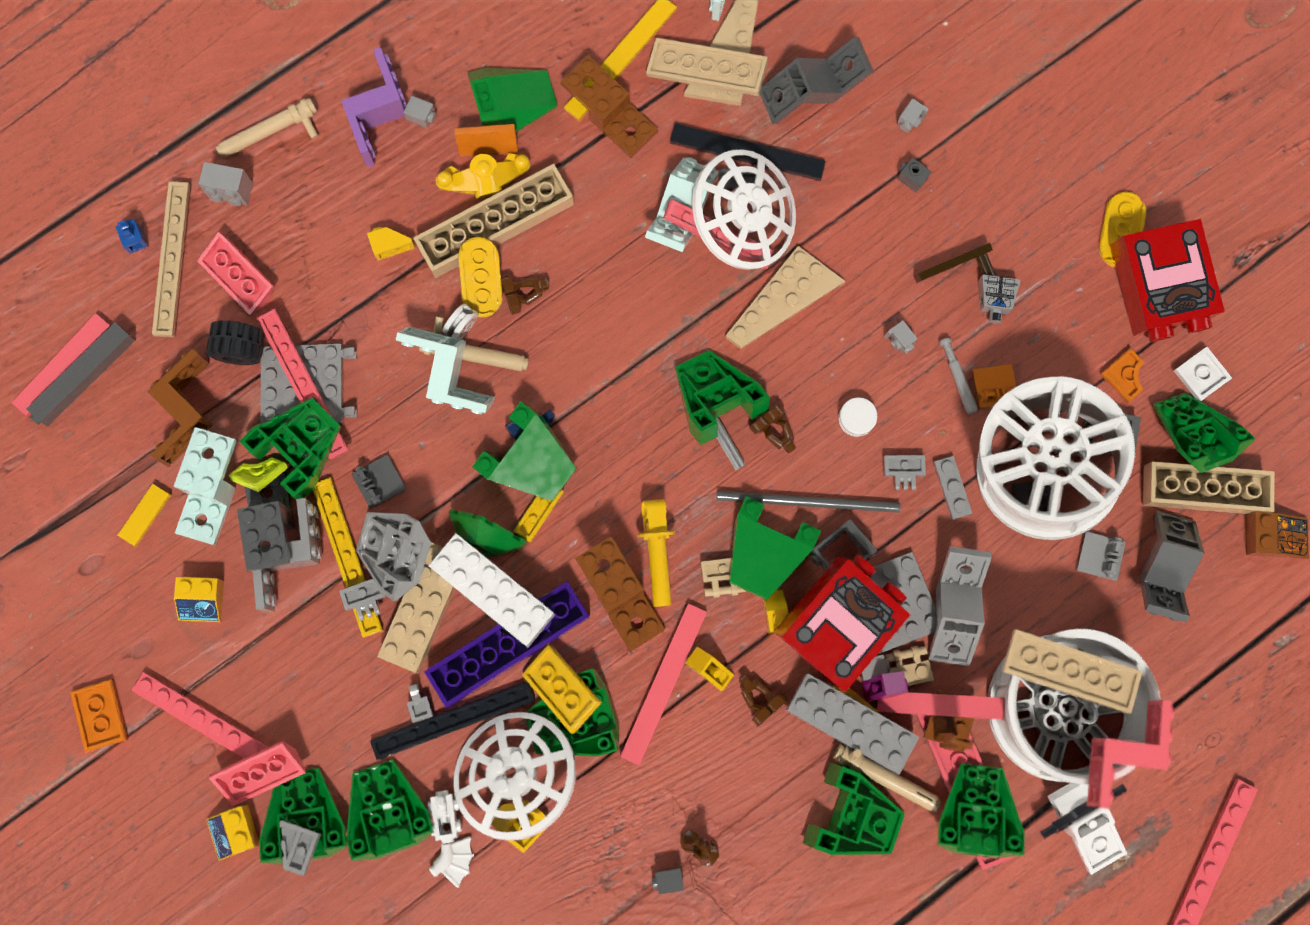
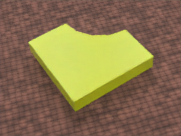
M271 457L258 464L243 463L229 477L235 483L260 492L288 467L285 462Z

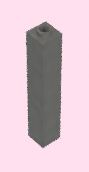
M114 322L26 408L31 413L29 417L38 425L42 423L49 426L136 340Z

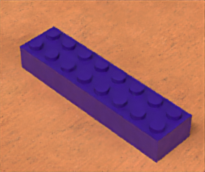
M568 582L538 599L555 616L529 647L525 646L499 624L424 671L446 708L452 707L548 644H551L590 619Z

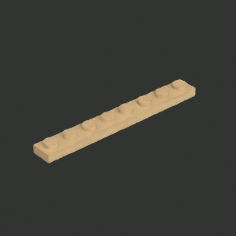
M168 182L152 335L156 337L175 336L191 186L186 182Z

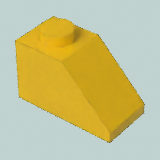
M377 227L367 233L377 261L415 249L411 238L387 227Z
M776 590L768 600L763 599L768 633H774L776 628L788 616V608L783 590Z
M696 647L685 662L692 670L722 692L734 676L713 656L699 647Z

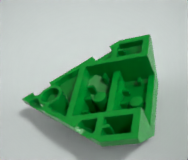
M454 509L449 510V515L457 535L474 549L482 550V555L493 559V556L501 557L527 545L525 539L513 535L514 533L494 522L486 520L487 518L481 515L476 516L472 513L456 511Z

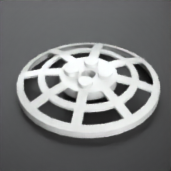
M731 150L711 159L698 175L692 196V210L697 231L707 248L727 265L739 269H758L778 260L788 248L796 224V209L792 191L780 170L764 156L753 151ZM747 155L758 159L757 168L750 166L737 167L731 157ZM724 160L730 171L722 176L717 186L706 182L712 169ZM765 165L775 173L783 189L779 190L773 179L764 172ZM741 172L756 174L754 184L746 183ZM734 176L738 187L732 192L723 189L727 181ZM763 178L771 185L775 193L770 195L766 193L762 188ZM703 190L714 194L713 207L716 219L705 223L702 210ZM787 196L789 202L790 226L784 222L785 206L783 197ZM721 197L728 199V213L723 216L720 206ZM776 200L779 202V218L772 214L771 203ZM748 203L752 205V213L747 209ZM732 221L740 229L738 238L729 230L726 225L727 222ZM771 222L777 228L767 239L764 227ZM719 226L723 234L735 244L730 255L717 245L709 230ZM782 230L787 234L785 243L771 257L769 245L777 239ZM757 231L760 243L745 242L748 232ZM742 248L748 250L762 249L764 260L760 262H746L737 258Z
M524 712L498 716L478 728L461 750L454 771V792L458 807L465 819L475 829L487 836L506 841L532 837L553 824L569 803L576 780L574 752L564 733L544 717ZM526 718L536 722L529 731L521 729L505 730L503 720ZM495 724L497 734L486 740L478 751L471 749L470 746L475 739ZM543 725L548 727L557 736L564 750L554 753L550 752L546 743L537 736ZM517 735L525 737L519 747H508L507 736ZM498 740L500 751L494 754L492 758L484 755L483 752ZM532 741L541 748L544 756L533 759L526 752ZM468 756L473 759L469 771V785L459 790V774L464 757ZM566 759L567 779L561 794L551 788L554 778V762ZM478 762L487 766L486 777L475 782L476 767ZM547 764V776L545 783L542 784L536 781L537 767ZM511 768H515V776L511 779H508V770ZM487 786L494 793L489 806L478 793V790ZM531 788L540 792L530 804L524 807L521 797L526 795ZM472 794L476 803L486 812L482 825L468 813L462 801L464 797ZM546 796L558 802L544 819L533 826L530 825L527 814L537 808ZM503 798L513 800L516 810L499 811L497 808ZM494 816L504 819L518 817L523 830L500 832L489 828Z

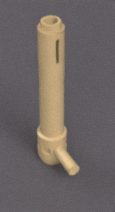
M311 99L299 100L300 103L296 105L293 103L288 106V109L218 143V146L215 147L221 158L224 156L228 157L294 123L299 124L303 122L311 139L318 137L310 120L314 116L313 114L317 112Z
M436 316L433 333L441 334L444 317ZM465 344L462 358L465 361L520 372L527 370L529 359L522 355ZM419 347V351L424 352V355L430 356L431 354H435V350L433 352H427L421 350V347Z
M840 744L835 751L833 759L837 761V764L841 766L846 765L848 769L857 771L929 811H936L941 800L938 799L937 795L864 757L860 750L856 749L853 751L849 746Z

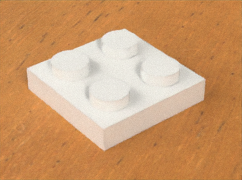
M1208 347L1174 370L1175 374L1194 398L1202 401L1232 379Z

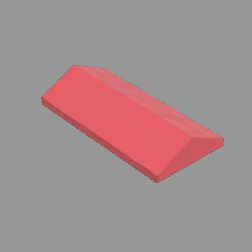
M219 231L197 262L249 315H253L269 301L274 285Z
M281 741L209 775V779L228 802L235 806L304 774L306 769L296 749Z

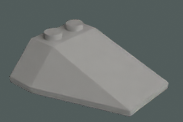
M367 512L356 552L380 591L391 600L397 601L420 582L431 542L421 523L409 514Z

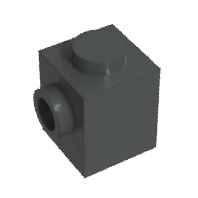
M912 158L909 163L905 162L899 169L901 174L898 180L917 193L928 180L931 171Z

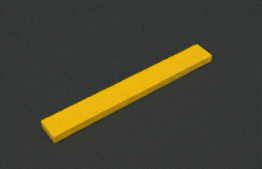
M658 0L600 67L616 80L675 13L677 7L668 0ZM588 79L584 86L590 87L594 82ZM574 97L564 107V110L578 121L588 112Z
M330 477L318 481L313 493L345 587L348 588L365 582L366 578L333 481ZM356 608L353 609L363 638L383 631L379 616L375 614L374 608H371L373 617L368 618L366 611H363L365 620L362 621L358 617Z

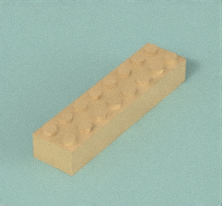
M552 164L419 234L413 239L433 276L437 278L459 266L458 252L466 240L472 237H483L491 241L496 247L573 206V196L557 168Z

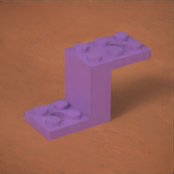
M381 47L373 51L386 85L341 100L367 168L375 166L373 158H376L366 130L405 116L403 112L407 106L388 54H383Z

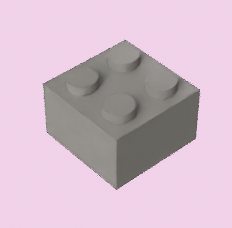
M204 162L198 185L213 202L221 203L226 201L231 205L241 206V204L248 205L253 182L243 169Z

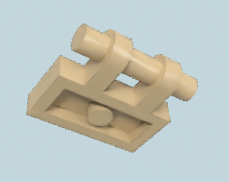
M731 558L700 562L703 583L711 582L712 588L704 589L705 597L713 596V598H718L720 595L731 594V596L738 595V593L746 592L732 584L719 587L718 581L730 580Z
M912 646L909 650H894L892 653L885 655V659H888V662L894 661L895 668H890L888 673L904 671L908 686L934 681L929 660L921 662L920 655L927 654L926 646ZM912 657L913 664L903 666L902 659Z

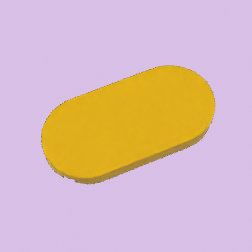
M1122 192L1115 195L1107 203L1099 241V253L1109 266L1115 268L1110 245L1123 235L1144 230L1146 206L1138 195L1131 192Z
M472 237L461 245L458 252L462 302L467 304L472 310H475L478 313V317H488L493 315L502 303L499 254L497 248L488 239Z

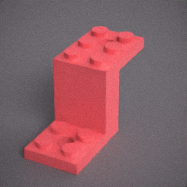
M1148 701L1145 744L1092 738L1087 806L1109 809L1110 804L1113 802V791L1111 790V781H1114L1115 778L1113 764L1167 770V766L1171 762V754L1168 750L1173 735L1170 729V722L1174 717L1172 701Z

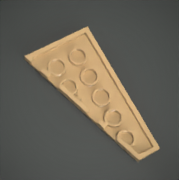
M736 0L710 47L749 54L758 0ZM689 84L684 92V97L741 106L743 93Z
M798 246L727 333L725 338L739 349H743L766 332L776 328L785 320L790 319L812 305L813 302L826 296L835 288L840 287L845 281Z

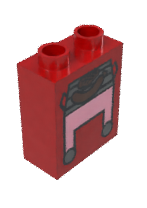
M1201 219L1123 235L1110 245L1133 336L1148 333L1150 342L1174 337L1172 327L1185 324L1188 334L1213 328L1211 318L1225 312Z
M858 554L851 561L838 556L774 631L776 635L844 693L911 616L901 606L907 597L890 582H887L881 588L870 578L876 572V569Z

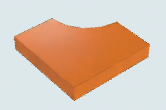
M1130 348L1100 375L1128 404L1144 390L1138 375L1140 368L1145 362Z

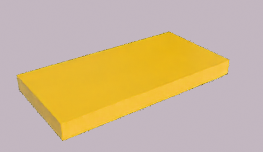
M550 644L543 649L522 674L570 733L574 734L602 703Z

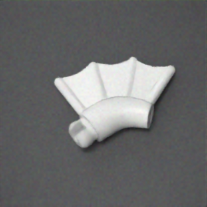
M468 836L454 843L441 844L440 856L433 862L434 865L429 867L432 875L436 877L441 872L455 887L459 888L463 877L470 873L469 862L474 857L470 849L471 837Z

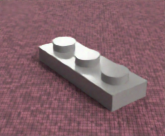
M954 456L934 461L933 465L951 520L973 514Z

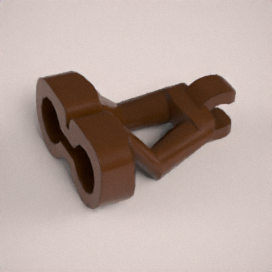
M509 276L502 277L501 286L511 314L514 315L521 312V302L530 305L543 296V291L549 289L548 280L545 278L538 281V278L535 277L519 280L514 283ZM533 287L534 289L527 298L516 294V290L519 288Z
M778 404L749 428L754 434L764 432L766 439L777 449L780 450L783 447L787 453H791L796 448L791 441L794 439V435L788 421L780 419L784 415L785 409L781 404ZM775 423L782 426L783 439L778 438L771 432L770 424Z
M743 676L739 681L744 687L741 694L748 708L756 711L752 721L757 727L788 701L782 693L772 696L771 690L757 679L751 682L747 676ZM754 689L765 695L767 700L766 706L755 703L751 693Z
M688 830L683 834L680 844L685 852L693 853L692 856L704 866H711L717 861L719 851L708 842L703 844L702 837L692 830Z

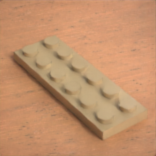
M656 38L646 74L647 77L759 96L769 60L766 56Z
M1016 629L1013 630L1002 668L1004 673L1127 714L1132 712L1143 672Z

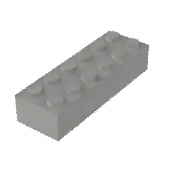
M808 673L804 675L785 710L853 750H860L865 757L899 775L919 739V736Z

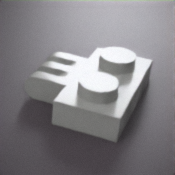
M885 455L883 457L884 477H894L895 490L900 489V482H902L903 490H908V482H910L911 490H916V477L926 476L925 455Z
M374 579L339 591L345 610L349 611L356 608L360 621L365 620L363 611H366L368 618L373 617L371 608H374L376 615L381 614L377 600L385 598L386 595L380 591Z

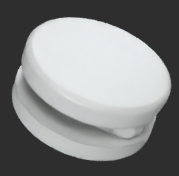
M462 304L447 320L443 333L446 336L452 334V338L461 340L476 322L478 313L467 304Z
M852 398L842 406L839 412V425L850 436H864L875 426L877 410L865 398Z

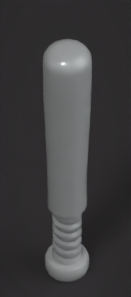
M945 338L939 342L940 346L944 347L950 363L949 367L966 413L973 414L978 411L977 404L960 363L956 360L950 344L952 340L951 338Z

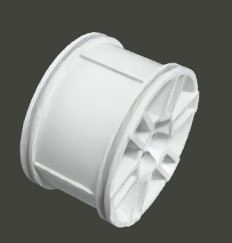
M1046 377L1021 384L1006 393L995 404L984 423L977 459V481L985 503L1003 524L1028 537L1042 540H1060L1071 538L1090 530L1100 523L1111 511L1131 475L1135 457L1134 436L1131 426L1120 407L1107 394L1082 380L1069 377ZM1049 409L1048 418L1041 421L1031 412ZM1060 410L1068 412L1066 419L1059 418ZM1019 416L1030 426V429L1026 431L1013 419ZM1078 416L1093 426L1082 429L1076 424ZM1002 427L1022 442L1021 448L997 454L991 453L992 440ZM1045 431L1051 432L1053 438L1046 439L1042 433ZM1102 435L1105 439L1102 442L1089 443L1090 438ZM1071 436L1075 442L1067 443L1063 437ZM1035 446L1039 452L1032 454L1028 448ZM1111 451L1115 467L1114 479L1090 463V457ZM1051 452L1059 453L1058 458H1054V455L1050 456ZM1077 455L1082 461L1075 463L1070 457ZM1021 460L1022 462L1020 466L996 473L994 470L995 465ZM1043 466L1046 472H1038L1035 470V467ZM1056 471H1065L1067 473V477L1058 476L1056 474ZM1087 474L1103 486L1106 492L1101 495L1081 476ZM1030 475L1034 479L1029 503L1024 505L1013 498L1005 490L1003 484ZM1067 483L1073 485L1091 504L1077 511L1060 513L1059 508L1063 485ZM1045 485L1051 486L1047 512L1039 510Z
M1073 629L1041 636L1040 638L1074 649H1081L1083 652L1143 671L1131 714L1124 713L1122 730L1117 740L1145 744L1148 701L1160 700V694L1154 676L1141 656L1125 642L1100 631ZM1005 656L997 667L988 690V697L1005 698L1004 720L988 719L991 731L999 747L1014 764L1031 775L1051 781L1088 784L1090 765L1074 770L1061 769L1067 742L1074 740L1090 760L1091 744L1085 738V735L1090 733L1093 738L1110 739L1098 727L1095 721L1098 715L1120 713L1121 711L1004 673L1002 668ZM1021 680L1031 693L1029 699L1016 701L1017 689ZM1044 694L1050 699L1047 706L1042 703V696ZM1063 704H1067L1066 706H1069L1068 711H1064L1065 708H1062ZM1084 709H1086L1088 713L1087 720H1085L1082 717V712ZM1029 710L1030 717L1017 718V712ZM1049 715L1054 718V724L1051 727L1046 722ZM1068 723H1072L1074 726L1071 734L1066 729ZM1035 727L1040 732L1034 750L1028 744L1022 730ZM1050 739H1053L1055 743L1048 764L1043 760ZM1113 764L1112 767L1115 769L1114 780L1129 773L1135 766Z

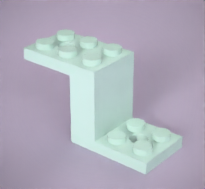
M683 158L670 174L657 217L648 228L645 238L683 252L694 234L663 219V216L671 199L692 209L694 186L698 175L705 165L698 164L692 158ZM713 168L706 182L714 184L718 178L719 171ZM703 190L702 194V210L704 208L709 193L705 190Z
M409 326L397 332L396 341L402 342L401 344L404 346H420L421 350L427 352L435 350L426 398L432 399L431 401L436 404H451V407L456 409L468 408L475 414L486 413L494 405L495 397L457 387L466 341Z
M194 428L174 484L175 488L188 494L175 534L216 546L236 490L234 486L225 482L223 478L237 440L200 428ZM212 448L214 450L213 457L205 459V450ZM206 515L207 522L199 526L197 523L198 517Z

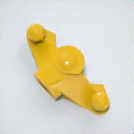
M508 153L503 162H496L490 155L479 154L472 159L470 168L459 171L450 166L440 172L436 177V185L442 190L475 195L476 199H486L501 192L503 187L529 170L530 162L528 157L523 154Z

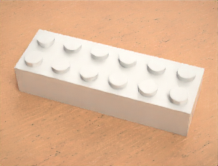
M457 534L451 538L429 565L431 569L527 647L533 643L555 616L551 610Z

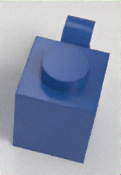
M135 219L120 221L118 226H115L123 248L130 254L148 247L142 228Z

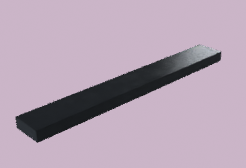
M676 123L670 139V144L714 155H720L731 150L753 151L771 161L782 172L821 181L826 163L824 160ZM747 155L731 157L734 160L757 165L758 159Z
M524 682L370 740L377 761L534 702L535 699L529 683Z

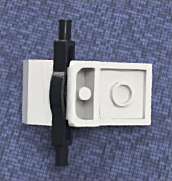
M1069 783L1048 795L1058 819L1052 822L1049 827L1040 831V833L1046 839L1054 833L1058 834L1064 830L1071 836L1087 871L1092 875L1123 857L1127 852L1114 826L1115 821L1110 810L1087 806L1088 784ZM1123 784L1112 789L1113 801L1116 797L1127 792Z

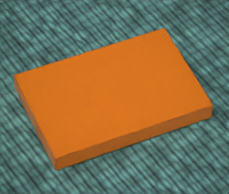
M514 124L454 129L460 157L518 152Z
M113 679L70 692L85 753L128 740Z

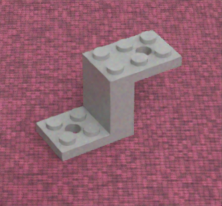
M306 498L297 499L301 540L287 542L291 564L253 571L256 610L265 613L275 612L274 606H277V599L272 590V586L275 585V578L271 571L320 564L319 559H322L321 547H318L317 541L320 538V530L316 526L315 521L318 518V510ZM271 544L260 546L262 552H268L271 548Z
M949 546L936 587L937 629L928 653L929 660L970 666L985 624L982 585L992 559L991 552ZM965 565L970 566V567H968L967 569L961 568L962 566H965Z

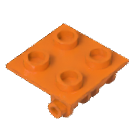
M1012 364L972 370L980 408L994 407L1006 393L1016 388Z

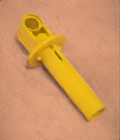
M664 499L642 501L641 511L644 532L636 535L637 538L644 537L643 540L648 542L653 607L669 606L672 603L666 539L670 538L669 535L676 534V532L667 530L666 503Z

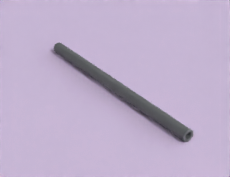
M717 491V501L744 502L747 496L762 504L900 513V503Z

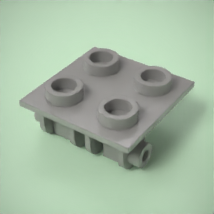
M1086 531L1077 571L1117 581L1126 542L1122 541V538L1114 537L1113 539Z

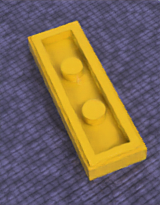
M152 484L117 536L137 547L171 495Z
M561 490L554 501L536 496L513 532L531 543L564 491Z

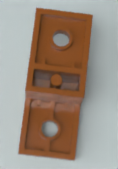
M585 57L560 81L561 86L589 111V120L630 158L658 133V129L630 104V93L591 57ZM586 79H591L594 84L586 87L583 85V82ZM628 127H633L636 133L628 135L625 130Z

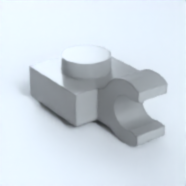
M419 685L409 686L413 701L407 702L412 723L434 716L428 696L421 697Z

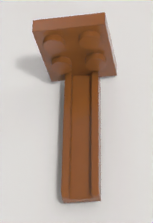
M938 689V690H937V693H936V694L954 695V694L945 692V691L940 690V689ZM929 716L923 738L940 743V748L949 751L964 752L965 749H972L974 741L968 738L975 718Z

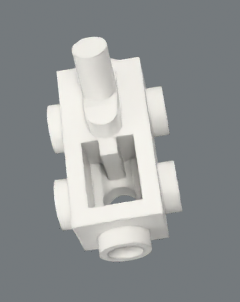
M448 790L435 792L436 796L430 797L431 802H428L429 814L433 815L432 826L434 833L431 835L435 836L436 841L441 840L442 844L455 842L454 838L459 837L458 832H462L461 819L456 817V811L459 810L456 798H454V794H449ZM445 823L450 824V831L444 830L443 826Z

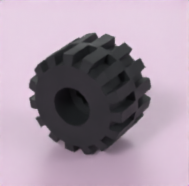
M227 320L212 322L206 354L215 360L234 365L248 366L259 364L264 331L242 322Z

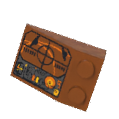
M1253 512L1246 515V555L1308 559V518L1270 512Z

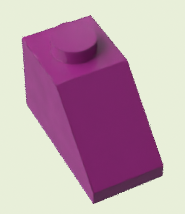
M904 671L880 674L862 682L866 702L895 697L908 692V683Z

